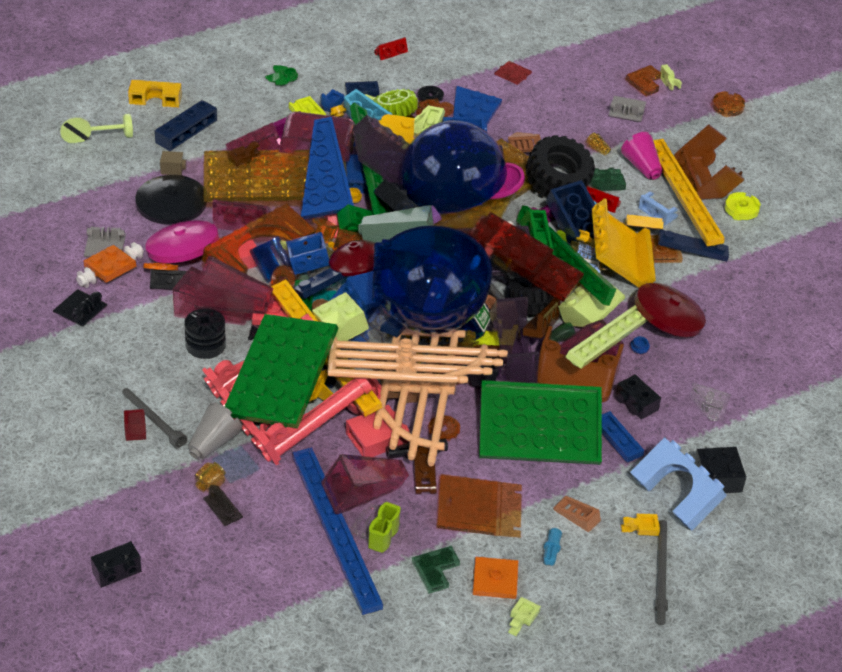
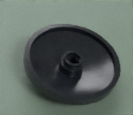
M162 175L146 181L139 187L135 196L136 208L144 218L159 224L172 225L191 221L205 210L207 206V193L198 181L190 177Z

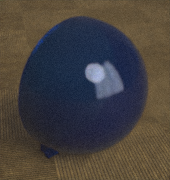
M458 120L439 122L421 131L409 144L401 164V184L407 190V197L419 207L433 206L438 213L464 211L484 203L502 188L507 178V166L502 145H498L494 138L484 129L475 124Z
M420 226L402 231L390 239H382V242L374 244L372 300L380 302V305H382L388 315L403 327L423 334H442L462 327L472 320L483 307L491 287L492 265L485 249L468 234L444 226Z

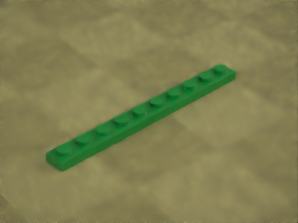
M354 102L350 106L351 117L366 177L371 207L374 215L390 212L389 205L374 193V190L383 181L367 110Z
M522 205L516 219L520 226V220L530 209L528 206ZM549 226L555 259L603 305L610 306L617 289Z

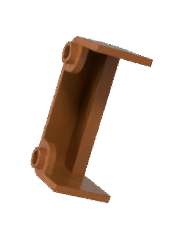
M709 124L674 155L701 200L724 198L744 181L741 175L727 165L713 177L711 176L708 166L715 161V149L727 138Z
M549 326L541 346L534 383L602 387V403L608 401L620 368L624 344H620L616 356L602 355L598 363L590 362L581 369L573 365L566 358V355L560 354L561 346L558 342L551 340L553 327Z

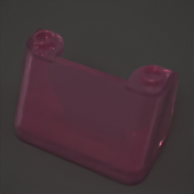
M297 111L291 112L285 122L279 152H294L297 149L298 141L312 142L314 120L332 117L342 160L349 161L354 148L355 123L349 118Z

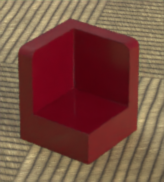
M144 409L124 410L126 441L146 440Z

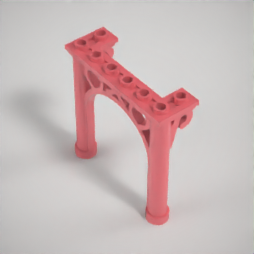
M307 313L300 318L314 321ZM223 360L216 365L214 371L210 367L202 369L206 375L203 378L204 381L211 388L210 390L216 398H222L220 403L223 406L227 402L230 395L229 392L233 388L244 361L233 365L231 361ZM354 378L314 409L304 414L298 429L285 428L282 423L273 425L261 423L259 430L253 421L239 420L243 424V432L247 436L252 435L251 441L257 449L261 450L264 458L268 462L272 460L275 465L280 464L278 461L281 460L280 456L361 395L368 394L373 389L366 378Z

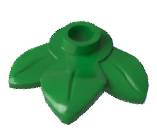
M273 65L275 73L265 76L269 82H275V85L280 86L298 79L296 69L281 65Z

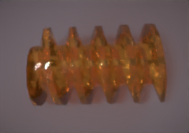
M287 265L278 266L273 271L271 277L272 286L281 282L280 276H282L283 278L287 277L288 283L293 288L296 279L293 269Z

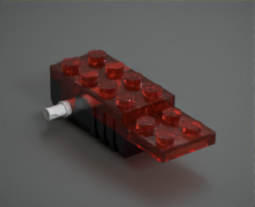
M492 212L487 216H481L475 227L471 228L468 233V252L477 257L472 264L474 269L478 270L480 266L486 263L504 275H509V278L517 280V283L525 285V287L532 288L535 284L562 302L568 298L584 276L583 272L554 256L552 248L515 227L511 221H505Z

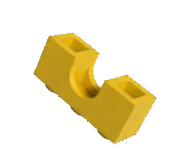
M131 80L128 90L129 104L146 105L149 99L159 98L162 100L163 107L179 108L182 98L181 83Z

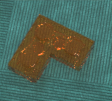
M652 65L626 74L625 80L642 94L649 96L659 91V86L653 81L660 79L661 73Z

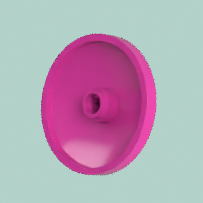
M200 220L184 221L169 225L155 232L147 240L145 247L149 258L156 262H184L202 256L213 249L219 241V233L217 227L210 222Z

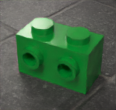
M347 204L337 213L340 232L363 238L359 234V224H361L363 217L374 215L373 211Z

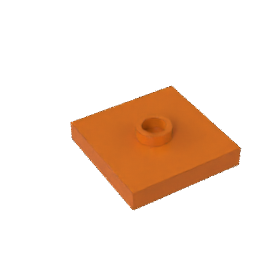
M475 557L473 595L516 599L518 560Z

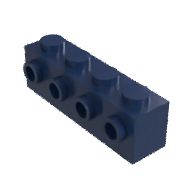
M204 100L199 101L154 130L155 143L168 151H172L216 122L217 108Z

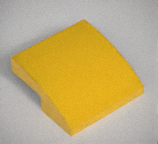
M628 214L625 219L626 226L646 227L647 229L663 230L664 222H662L663 218Z

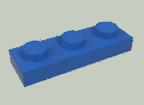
M611 411L602 414V434L622 458L628 463L644 456L645 450Z

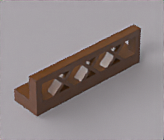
M555 297L523 328V336L542 338L546 334L548 327L553 326L559 320L560 310L558 306L560 305L561 298Z

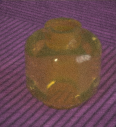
M207 462L195 473L194 476L197 481L195 486L203 493L205 491L214 493L225 482L224 475L226 472L218 463Z

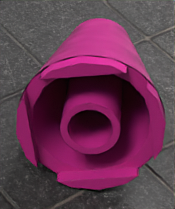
M648 132L634 134L632 140H626L621 146L623 156L646 178L658 179L661 176L662 167L653 137Z

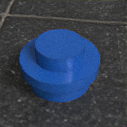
M638 336L631 341L630 347L632 351L644 354L649 351L650 345L645 337Z

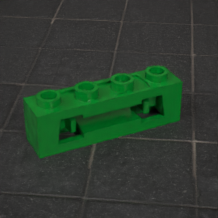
M529 209L520 220L524 240L529 247L531 246L544 256L551 258L549 265L551 264L552 269L547 267L542 275L555 279L559 273L546 210Z

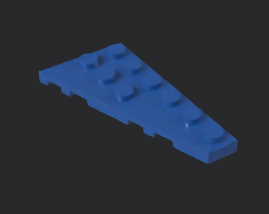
M457 86L453 117H483L484 124L488 125L502 104V99ZM452 133V137H478V133ZM456 151L454 155L466 158L469 152Z
M332 117L314 120L301 220L337 214L347 204L354 206Z

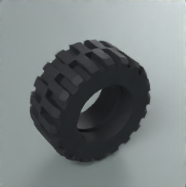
M553 135L551 138L548 136L539 140L533 147L525 166V173L528 177V182L530 185H533L532 188L540 192L541 196L548 197L551 189L581 180L587 188L594 176L595 164L589 150L585 149L583 144L577 143L573 138L568 139L567 136L559 137L558 135ZM550 164H558L566 168L570 174L559 172Z

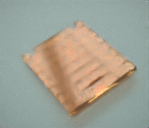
M441 474L437 528L520 538L521 531L513 529L514 527H521L522 495L515 493V491H522V485Z

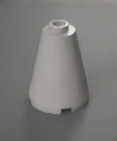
M211 403L207 407L188 444V452L193 458H206L242 430L240 420L238 418L234 420L230 416L232 412L223 405Z

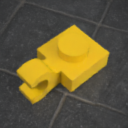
M637 513L636 518L623 517L621 531L633 532L637 530L638 535L659 536L658 515Z

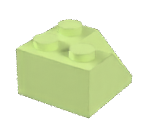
M346 292L312 310L319 322L337 324L338 331L335 336L337 340L348 341L369 329L364 311Z

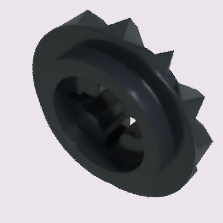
M424 86L418 90V97L425 104L428 102L431 105L433 102L438 104L439 101H443L444 92L436 86Z

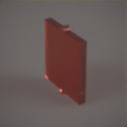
M508 61L503 66H500L494 74L518 85L523 80H526L532 71Z

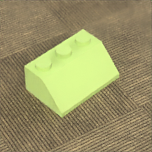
M581 285L569 297L565 298L564 302L558 307L565 325L595 328L625 299V295L617 289L610 306H606Z

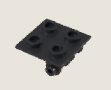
M77 289L58 305L53 312L83 327L103 310L107 303L101 301L102 294L98 291L89 295Z

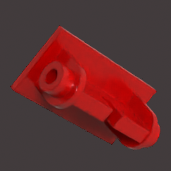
M406 37L378 45L374 50L375 55H379L380 60L407 53Z
M587 186L593 201L599 203L605 198L608 211L616 212L617 207L621 204L620 197Z

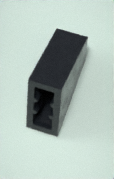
M385 178L374 190V193L395 211L419 207Z

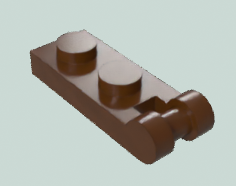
M422 446L417 447L414 459L415 494H422V492L436 494L435 464L433 466L428 465L427 459L430 448ZM422 481H429V484H422Z

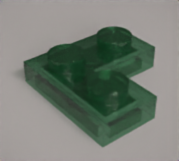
M452 545L412 557V563L428 594L449 588V582L443 571L460 566V560Z

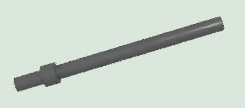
M660 520L655 610L657 611V624L664 625L666 623V611L668 610V600L666 599L667 521Z

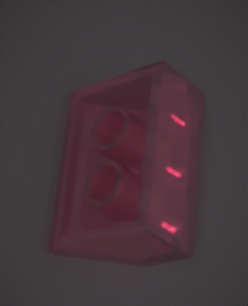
M273 122L225 144L228 151L241 146L247 148L253 141L260 145L257 148L260 152L258 156H253L252 161L236 168L261 158L263 154L268 155L284 147Z
M213 199V224L217 229L240 232L246 230L248 233L267 235L271 222V208L263 205Z

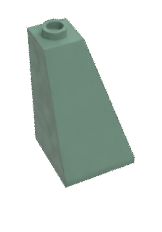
M427 205L363 217L361 224H359V234L362 235L363 240L372 241L379 245L431 255L436 239L432 207Z

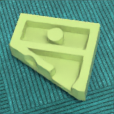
M428 105L420 115H417L414 120V136L434 140L445 114L444 108Z

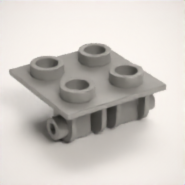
M614 96L613 101H611L609 116L641 122L646 101Z
M91 226V228H87L88 239L84 257H91L112 245L123 251L126 237L125 230L111 228L110 232V227H108L107 232H105L104 227H102L101 231L100 227Z

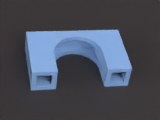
M664 437L630 473L648 491L652 490L671 472L685 471L691 474L693 478L691 492L672 512L692 531L727 496L723 491L725 486L716 478L712 480L709 477L710 473L702 465L698 468L694 464L695 459L690 454L686 453L684 455L679 451L681 447L674 440L669 442Z

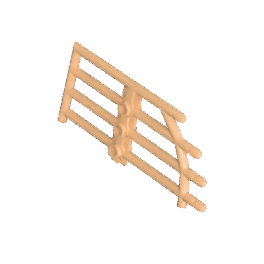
M406 328L398 337L393 336L391 343L396 344V342H400L401 335L412 336V343L418 345L420 336H431L430 346H438L439 337H451L449 347H457L458 338H465L466 331ZM383 379L380 392L381 397L379 399L382 403V408L376 411L373 423L374 429H380L382 420L387 423L392 430L389 443L391 450L396 449L399 436L410 442L409 460L415 459L418 446L430 448L427 463L429 466H433L436 461L437 451L445 450V443L439 442L447 397L450 394L454 395L456 383ZM389 391L400 392L395 420L385 409ZM410 392L420 393L412 434L401 428L406 401ZM428 394H440L432 439L420 438Z
M335 337L329 351L328 376L443 383L459 382L464 384L468 383V377L465 376L468 374L492 375V368H481L480 366H503L502 359L486 357H507L508 351L488 349V346L485 344L480 348L416 345V343H412L411 339L407 338L401 339L400 342L394 344L340 341ZM337 348H341V349H359V350H377V351H395L396 353H390V352H372V351H354V350H337ZM416 353L449 354V355H467V356H478V357L426 355V354H416ZM337 358L390 360V361H396V362L365 361V360H347V359H337ZM416 362L444 363V364H463V365H467V366L438 365V364H420V363H416ZM336 367L396 370V372H391V371H373V370H354V369H336ZM417 371H418V372H436V373H445V374L417 373Z

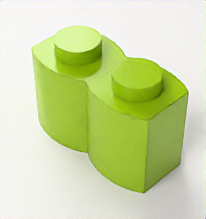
M385 502L380 506L378 517L369 526L368 548L381 553L389 548L391 537L399 530L400 506Z

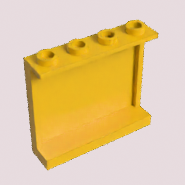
M605 198L595 204L592 208L596 259L638 288L643 284L655 282L650 230L645 227L636 233L608 213L607 200Z

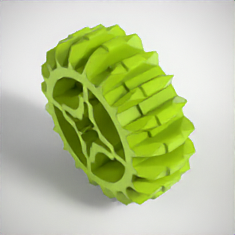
M403 88L386 91L376 96L373 100L397 116H410L411 113L418 109L416 94L414 91H410V89L405 90Z

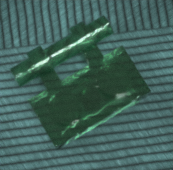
M609 167L608 169L599 170V168H595L594 176L589 184L590 187L600 191L626 190V182L623 174H621V169Z

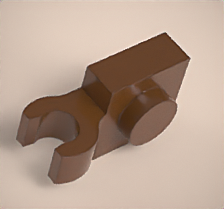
M253 141L247 148L241 146L227 152L228 158L236 167L250 162L253 156L260 154L257 149L260 145Z

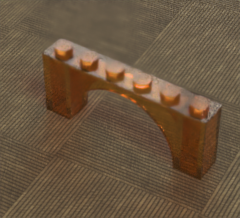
M286 203L276 207L268 214H263L255 221H250L244 227L234 230L231 234L221 237L218 241L208 244L203 250L202 261L228 286L233 288L246 281L248 267L242 261L238 251L244 243L259 237H272L290 241L315 234L316 229Z

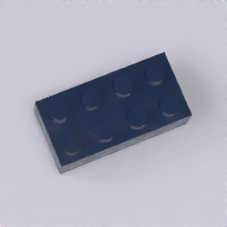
M583 181L551 189L546 203L559 227L565 232L569 245L573 247L575 245V248H578L581 243V245L583 244L582 247L585 248L587 246L586 249L592 250L591 248L593 247V251H595L592 208L595 203ZM579 229L589 232V243L576 240V237H580Z

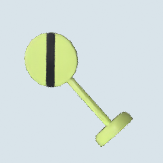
M124 114L123 124L91 127L87 120L75 117L68 119L62 124L60 134L66 142L78 143L87 140L91 135V131L123 128L124 135L127 138L133 137L132 119L130 114Z

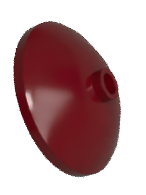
M354 240L338 247L331 254L329 265L331 269L341 272L343 276H355L378 268L385 259V252L382 246L375 242Z

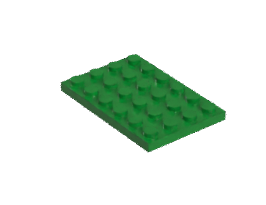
M264 314L224 406L232 412L230 416L232 418L272 425L282 423L285 427L298 429L337 334V324Z
M482 380L479 458L601 465L602 387Z

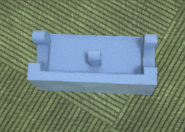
M650 191L645 195H641L639 209L651 217L663 218V225H667L678 217V214L674 213L678 208L673 207L670 210L665 208L653 198H650L654 195L653 192Z

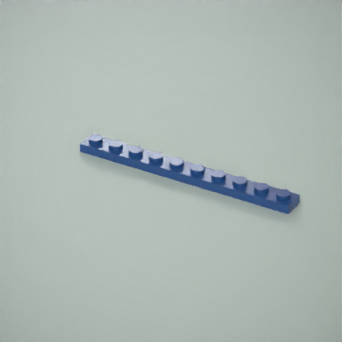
M312 447L292 452V458L361 614L365 615L383 610V602Z

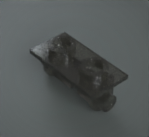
M211 485L209 487V495L204 497L203 500L224 526L243 518L242 514L219 486Z

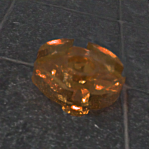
M722 91L715 94L712 107L723 117L737 116L744 112L745 99L737 93L731 95L729 91Z

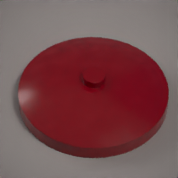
M646 283L640 286L635 294L634 302L638 311L647 321L662 331L680 337H694L705 326L706 318L699 305L685 293L671 286L660 283Z

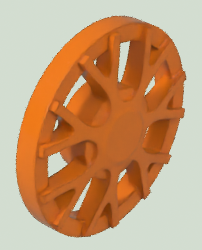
M166 263L143 264V268L155 270L179 269L178 265Z

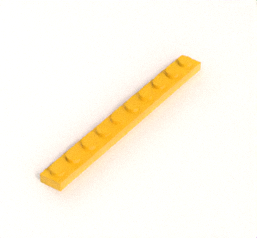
M664 139L653 140L661 163L662 173L706 246L724 244L725 237Z
M286 279L269 287L270 293L289 317L300 319L307 313L314 321H318ZM328 354V356H327V358H326V361H325V363H324V364L327 366V368H328V358H329V354ZM336 367V369H354V370H356L355 368ZM335 377L342 387L354 379L351 377ZM373 391L363 394L353 401L364 417L382 408L381 401Z

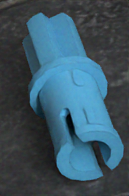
M558 528L549 530L548 540L544 543L545 553L543 559L545 565L553 566L556 562L557 553L561 549L560 539L562 531Z

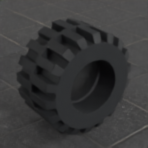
M541 275L532 288L517 283V280H512L509 283V299H514L517 311L520 314H538L556 297V282L549 276Z

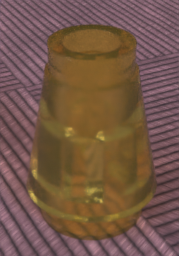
M593 132L586 140L588 147L604 156L611 151V148L599 133Z

